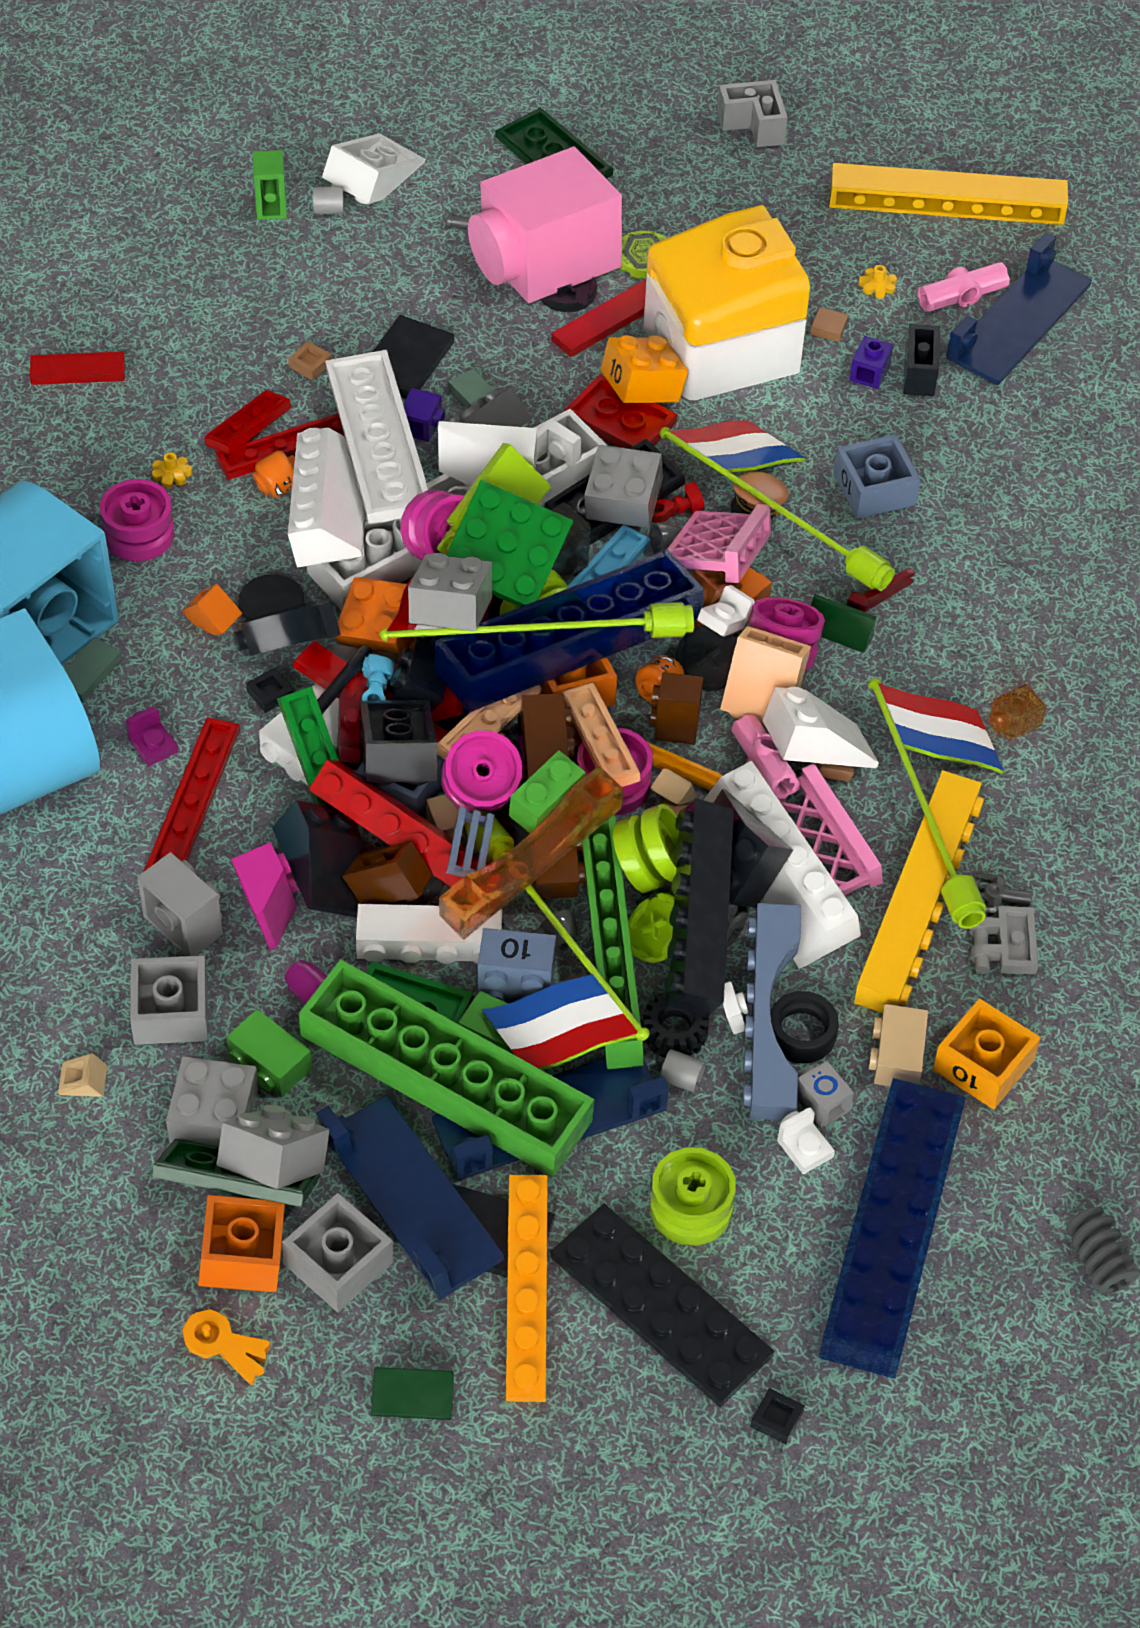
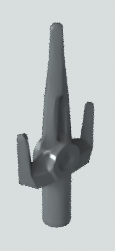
M976 873V877L992 881L987 886L977 885L979 891L982 892L980 894L983 900L989 904V906H986V913H997L998 906H1001L1002 902L1023 905L1031 904L1032 891L1004 888L1005 879L1002 876Z

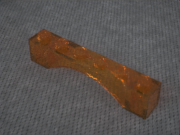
M600 766L596 767L573 786L552 813L518 845L491 864L467 874L439 897V916L463 940L466 939L622 808L624 789Z

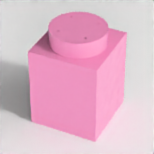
M575 146L480 182L482 212L470 217L468 236L475 260L484 276L492 284L500 285L509 282L529 304L557 293V288L568 284L575 286L593 277H598L622 267V194Z

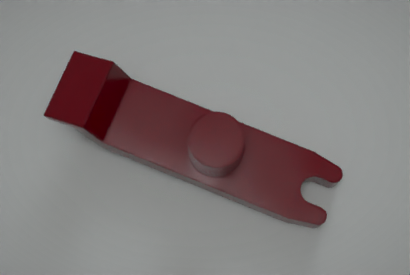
M910 567L901 571L893 577L890 584L882 591L873 589L865 594L853 591L847 599L846 606L866 613L869 609L914 583L911 577L915 575V572Z
M345 688L342 690L339 698L337 757L342 762L360 764L361 696L360 691L356 690L353 698H349Z

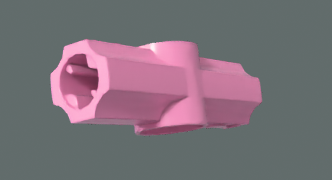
M1002 262L968 271L965 267H958L948 273L944 280L919 287L917 297L920 306L925 312L958 303L961 307H966L968 303L970 305L975 304L984 294L1008 287L1010 279L1007 268Z
M745 714L741 719L736 720L731 731L748 756L746 763L750 761L754 763L777 798L786 799L788 795L795 793L800 785V781L787 761L782 759L770 734L767 733L756 715Z

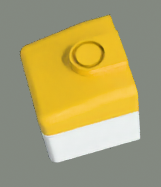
M764 205L724 214L656 242L649 248L643 326L649 337L652 335L664 337L687 367L688 373L682 396L688 400H699L800 373L810 283L806 272L795 256L796 248L778 218L772 219Z

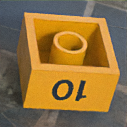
M629 335L608 337L600 368L623 403L680 402L688 373L687 367L667 340L657 335L650 337H633Z
M979 998L938 1046L933 1071L995 1110L1034 1062L1041 1037Z

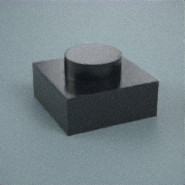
M275 668L246 683L248 694L265 713L279 706L277 698L293 693L292 687Z
M769 1388L751 1420L750 1427L786 1445L804 1413L805 1405Z

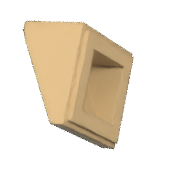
M667 768L662 769L651 786L652 791L677 805L692 802L697 797L691 782Z
M93 1053L62 1062L58 1094L67 1096H103L107 1064Z

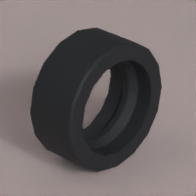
M795 991L783 995L774 1003L770 1013L771 1024L777 1043L787 1060L795 1063H813L823 1059L832 1051L839 1028L838 1013L832 1003L822 995L810 991ZM806 1013L820 1020L824 1025L825 1031L817 1039L801 1041L792 1038L784 1032L782 1021L789 1015Z

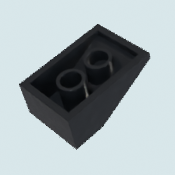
M429 700L360 701L363 765L366 783L372 782L380 786L389 785L392 782H408L413 785H422L428 781H436L437 739Z
M721 789L713 803L734 809L729 902L732 905L757 908V903L762 901L793 852V849L726 789Z
M296 800L272 829L287 859L307 908L357 918L358 904L360 903L342 877L355 858L362 854V838L355 825V821L336 808Z

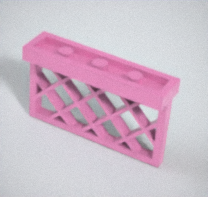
M757 504L751 514L695 511L661 556V567L724 571L726 583H739L771 536L770 505Z
M813 763L803 768L802 776L798 777L800 785L797 789H801L805 795L803 806L786 803V799L778 798V800L787 812L799 814L796 823L797 828L804 837L816 840L813 851L822 863L833 865L830 876L845 896L866 885L872 888L883 884L882 865L816 765ZM805 815L821 820L822 824L819 832L801 828ZM822 841L837 844L839 849L836 857L818 854ZM839 867L851 869L857 875L856 878L848 882L835 880Z

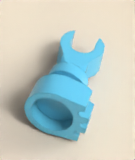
M369 654L368 657L365 656L362 671H364L363 676L367 678L366 686L369 689L364 692L361 701L386 700L383 691L387 687V681L392 678L395 666L391 659L374 654Z

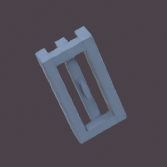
M460 807L446 873L481 881L484 874L495 814L488 813L486 817L480 815L481 811L474 810L473 813L466 812L467 808ZM464 822H468L471 824L463 866L461 867L457 866L456 862ZM478 825L484 826L475 870L470 869L477 828Z

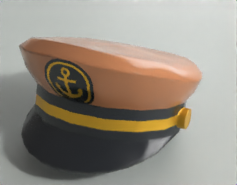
M748 472L738 476V478L781 506L788 499L789 492L786 485L770 474ZM733 482L736 496L731 502L732 513L751 514L757 504H766ZM770 507L771 518L778 516L780 514L778 511Z

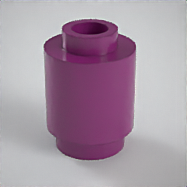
M300 960L294 963L286 972L285 983L288 984V990L302 1003L306 1004L326 979L327 975L315 964Z

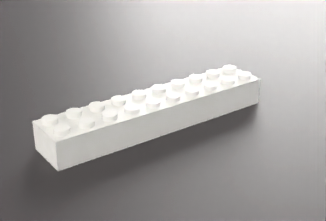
M571 409L551 419L581 437V459L571 466L565 461L555 458L547 451L536 460V471L551 485V488L538 504L542 507L545 506V502L591 473L598 444L608 446ZM549 420L539 424L534 428L542 427ZM446 474L427 483L428 490H441L464 496L471 488V486ZM365 515L363 556L307 566V573L342 611L354 577L402 583L416 573L422 560L412 556L404 546L400 533L401 518L383 523L368 524Z

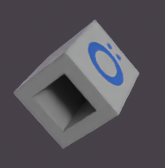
M828 1061L817 1067L810 1066L799 1074L797 1100L804 1109L811 1107L815 1113L814 1121L820 1128L851 1111L854 1092Z

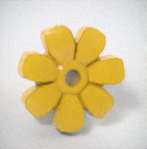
M876 265L874 269L868 268L865 270V276L859 277L858 285L863 287L862 291L867 295L875 292V297L882 299L885 297V293L893 294L896 292L895 284L897 283V277L895 274L887 275L888 271L885 266Z
M172 452L164 455V461L156 460L152 464V478L156 482L161 481L164 488H171L173 482L178 486L186 484V477L192 475V466L188 465L187 458L179 457L177 459L176 454Z

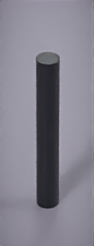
M362 645L317 699L322 715L361 669L365 656L368 657L369 654L373 653L370 647Z

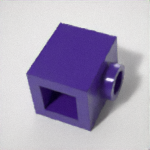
M864 336L852 359L849 381L879 389L890 367L894 344Z
M411 388L403 404L413 438L429 442L436 427H438L439 421H444L445 409H442V398L438 394Z

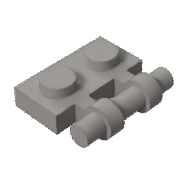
M998 906L997 918L985 917V920L980 925L970 928V934L974 937L971 959L975 963L978 974L989 973L991 961H1000V973L1037 974L1038 955L1034 907ZM988 935H998V944H988Z

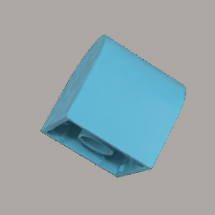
M19 481L0 494V618L25 608L57 659L63 665L85 648L93 638H98L119 621L106 536L103 530L44 488L31 482Z
M25 608L0 618L1 815L96 774L100 770L97 744L79 696L63 666Z

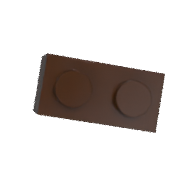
M662 672L661 684L654 685L651 705H655L652 706L650 726L656 727L655 740L695 745L700 717L703 677Z
M412 841L358 855L342 877L360 904L391 905L396 901L404 899L412 901L421 896L425 891V885L433 874Z

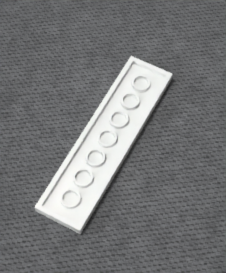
M387 350L326 360L327 374L368 524L400 519L407 504L416 495L427 491L428 486Z

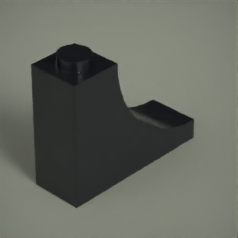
M310 601L235 623L237 631L233 632L238 651L243 650L245 656H253L294 644L341 635L332 602Z

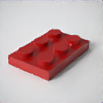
M599 374L564 409V411L571 409L598 437L617 447L627 449L632 448L644 439H647L655 446L662 439L660 437V430L664 427L671 429L677 423V414L657 403H623L602 374Z

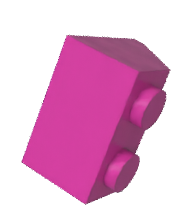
M270 842L231 859L245 897L269 950L277 948L297 908L292 893L298 891L284 853L277 855Z

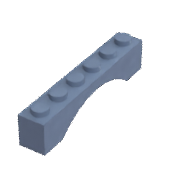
M757 903L756 915L749 916L748 938H754V949H748L747 971H753V982H747L746 1004L753 1005L752 1016L746 1015L745 1037L752 1039L751 1049H745L744 1071L751 1072L750 1084L744 1083L743 1106H750V1119L783 1120L788 1114L797 1110L798 1073L788 1062L777 1043L771 1024L770 996L775 982L783 969L798 953L801 935V905Z

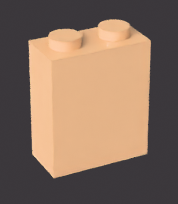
M747 626L737 639L720 710L729 712L736 719H741L745 714L756 715L760 723L765 727L763 718L774 688H789L792 686L801 688L811 646Z

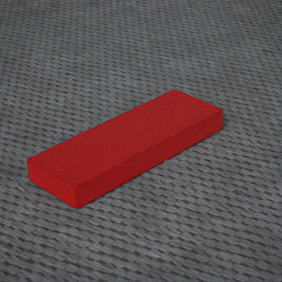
M124 351L30 355L31 385L125 381Z
M265 390L204 436L206 446L228 455L232 454L291 409L290 399Z

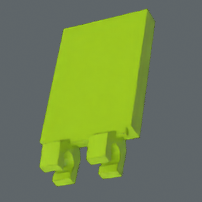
M502 443L446 522L451 526V529L436 548L442 554H447L480 480L535 504H539L551 488V485L511 444Z

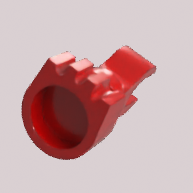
M696 482L685 484V497L677 495L673 497V500H658L654 511L660 510L661 512L653 514L652 522H666L675 513H678V515L684 514L686 509H689L691 514L695 511H704L703 497Z

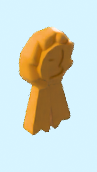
M211 1309L196 1312L189 1317L182 1329L185 1345L190 1353L204 1359L220 1354L250 1385L255 1383L256 1376L265 1373L264 1368L256 1361L266 1363V1353L271 1348L268 1340L232 1333L227 1317Z

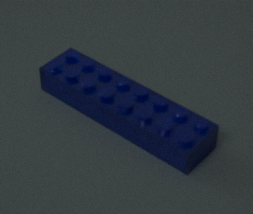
M665 550L481 622L479 626L643 618V611H649L650 604L675 602L692 605L695 622L701 608H703L704 588L669 550ZM643 625L448 635L435 640V671L470 713L653 638H651L650 631H644Z
M896 1078L892 1079L824 1331L819 1358L889 1378H896L966 1097Z

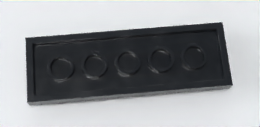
M605 1203L551 1250L550 1257L720 1408L774 1356V1350Z

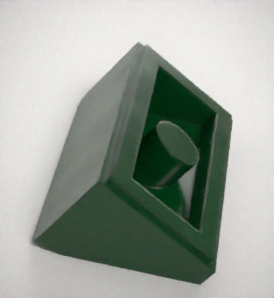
M815 594L811 606L822 613L825 619L821 637L859 652H865L873 638L876 616Z
M375 1367L371 1416L451 1420L454 1372Z

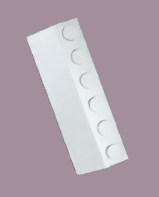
M309 428L297 433L288 537L297 567L362 557L365 509L345 437L330 428Z
M750 761L722 776L705 797L704 801L713 803L721 789H726L793 849L790 857L760 903L801 905L800 943L798 953L793 958L797 967L800 969L860 937L857 913L754 763Z

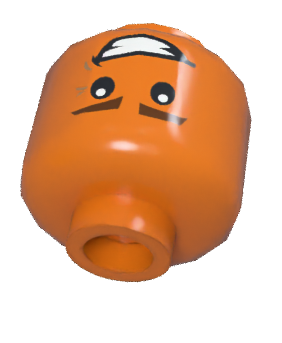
M278 450L256 462V472L252 473V476L264 496L269 494L273 498H279L292 490L294 455L287 457L285 453Z
M665 655L656 656L638 669L635 676V684L639 694L649 703L652 701L654 685L661 684L662 672L684 674L682 666L675 659Z

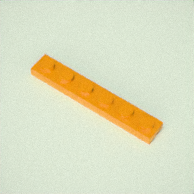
M509 1175L506 1401L546 1402L547 1175Z

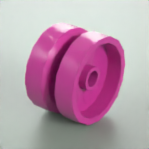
M133 479L115 484L104 493L99 503L100 516L106 536L107 548L111 553L121 559L135 562L153 559L162 555L170 548L175 538L171 498L165 488L153 481Z
M427 490L416 495L407 504L401 518L400 533L404 546L412 556L423 560L425 554L441 553L436 548L451 529V526L446 521L464 495L451 494L441 490Z
M766 597L755 601L750 614V626L811 646L805 671L812 668L819 648L817 641H819L825 623L823 614L804 602L790 598Z
M625 728L617 729L640 772V782L607 791L584 743L582 742L578 748L577 765L585 771L583 792L579 795V798L588 808L596 812L614 810L615 816L631 813L641 807L650 794L653 763L651 748L639 734Z
M476 730L463 735L452 745L441 768V785L446 797L457 809L460 807L467 808L466 812L473 813L474 810L487 813L500 810L510 801L511 795L517 790L522 779V760L517 748L507 737L494 731ZM476 769L479 772H483L485 770L488 773L487 776L483 777L478 775Z

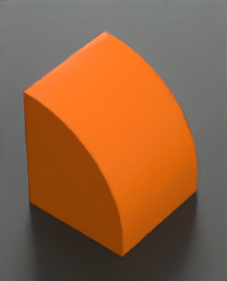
M217 583L201 590L181 610L194 625L213 635H222L242 614Z

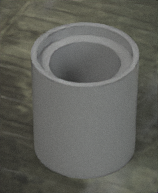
M313 187L314 214H344L343 187Z
M670 1049L663 1063L660 1077L663 1076L668 1084L695 1093L698 1089L696 1082H701L706 1061Z

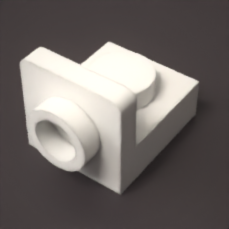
M550 419L542 427L537 428L536 460L549 451L555 458L561 459L573 466L581 459V437L555 420Z
M728 585L724 588L719 602L701 608L697 620L724 637L744 629L755 601L732 585Z
M732 982L725 983L723 1006L733 1035L745 1031L746 1015L752 1016L753 1004H746V993L736 994Z
M811 1107L800 1113L794 1111L788 1114L781 1121L777 1142L802 1174L832 1159L835 1153L831 1145L813 1124L815 1113Z

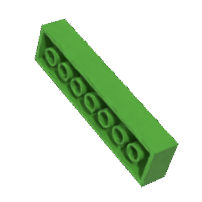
M341 959L299 1012L300 1036L479 1137L488 1135L492 1144L554 1178L592 1123L595 1099Z

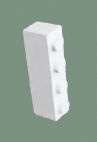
M358 904L356 929L357 959H365L370 962L395 959L406 963H415L419 960H437L443 964H451L455 961H473L478 964L483 928L502 930V907Z

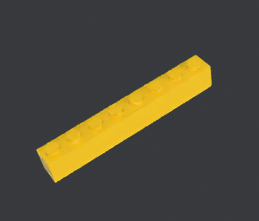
M833 163L829 208L1064 225L1068 208V180Z
M942 770L928 806L954 869L959 870L965 850L960 849L962 842L969 844L975 824L970 823L972 816L979 818L985 798L979 797L981 782ZM925 815L857 984L854 1004L883 1013L884 1004L907 1006L913 986L908 985L910 977L918 978L923 963V958L918 956L921 949L928 951L934 931L929 929L931 922L939 923L944 908V903L940 902L942 896L941 888L947 879L950 878V875Z

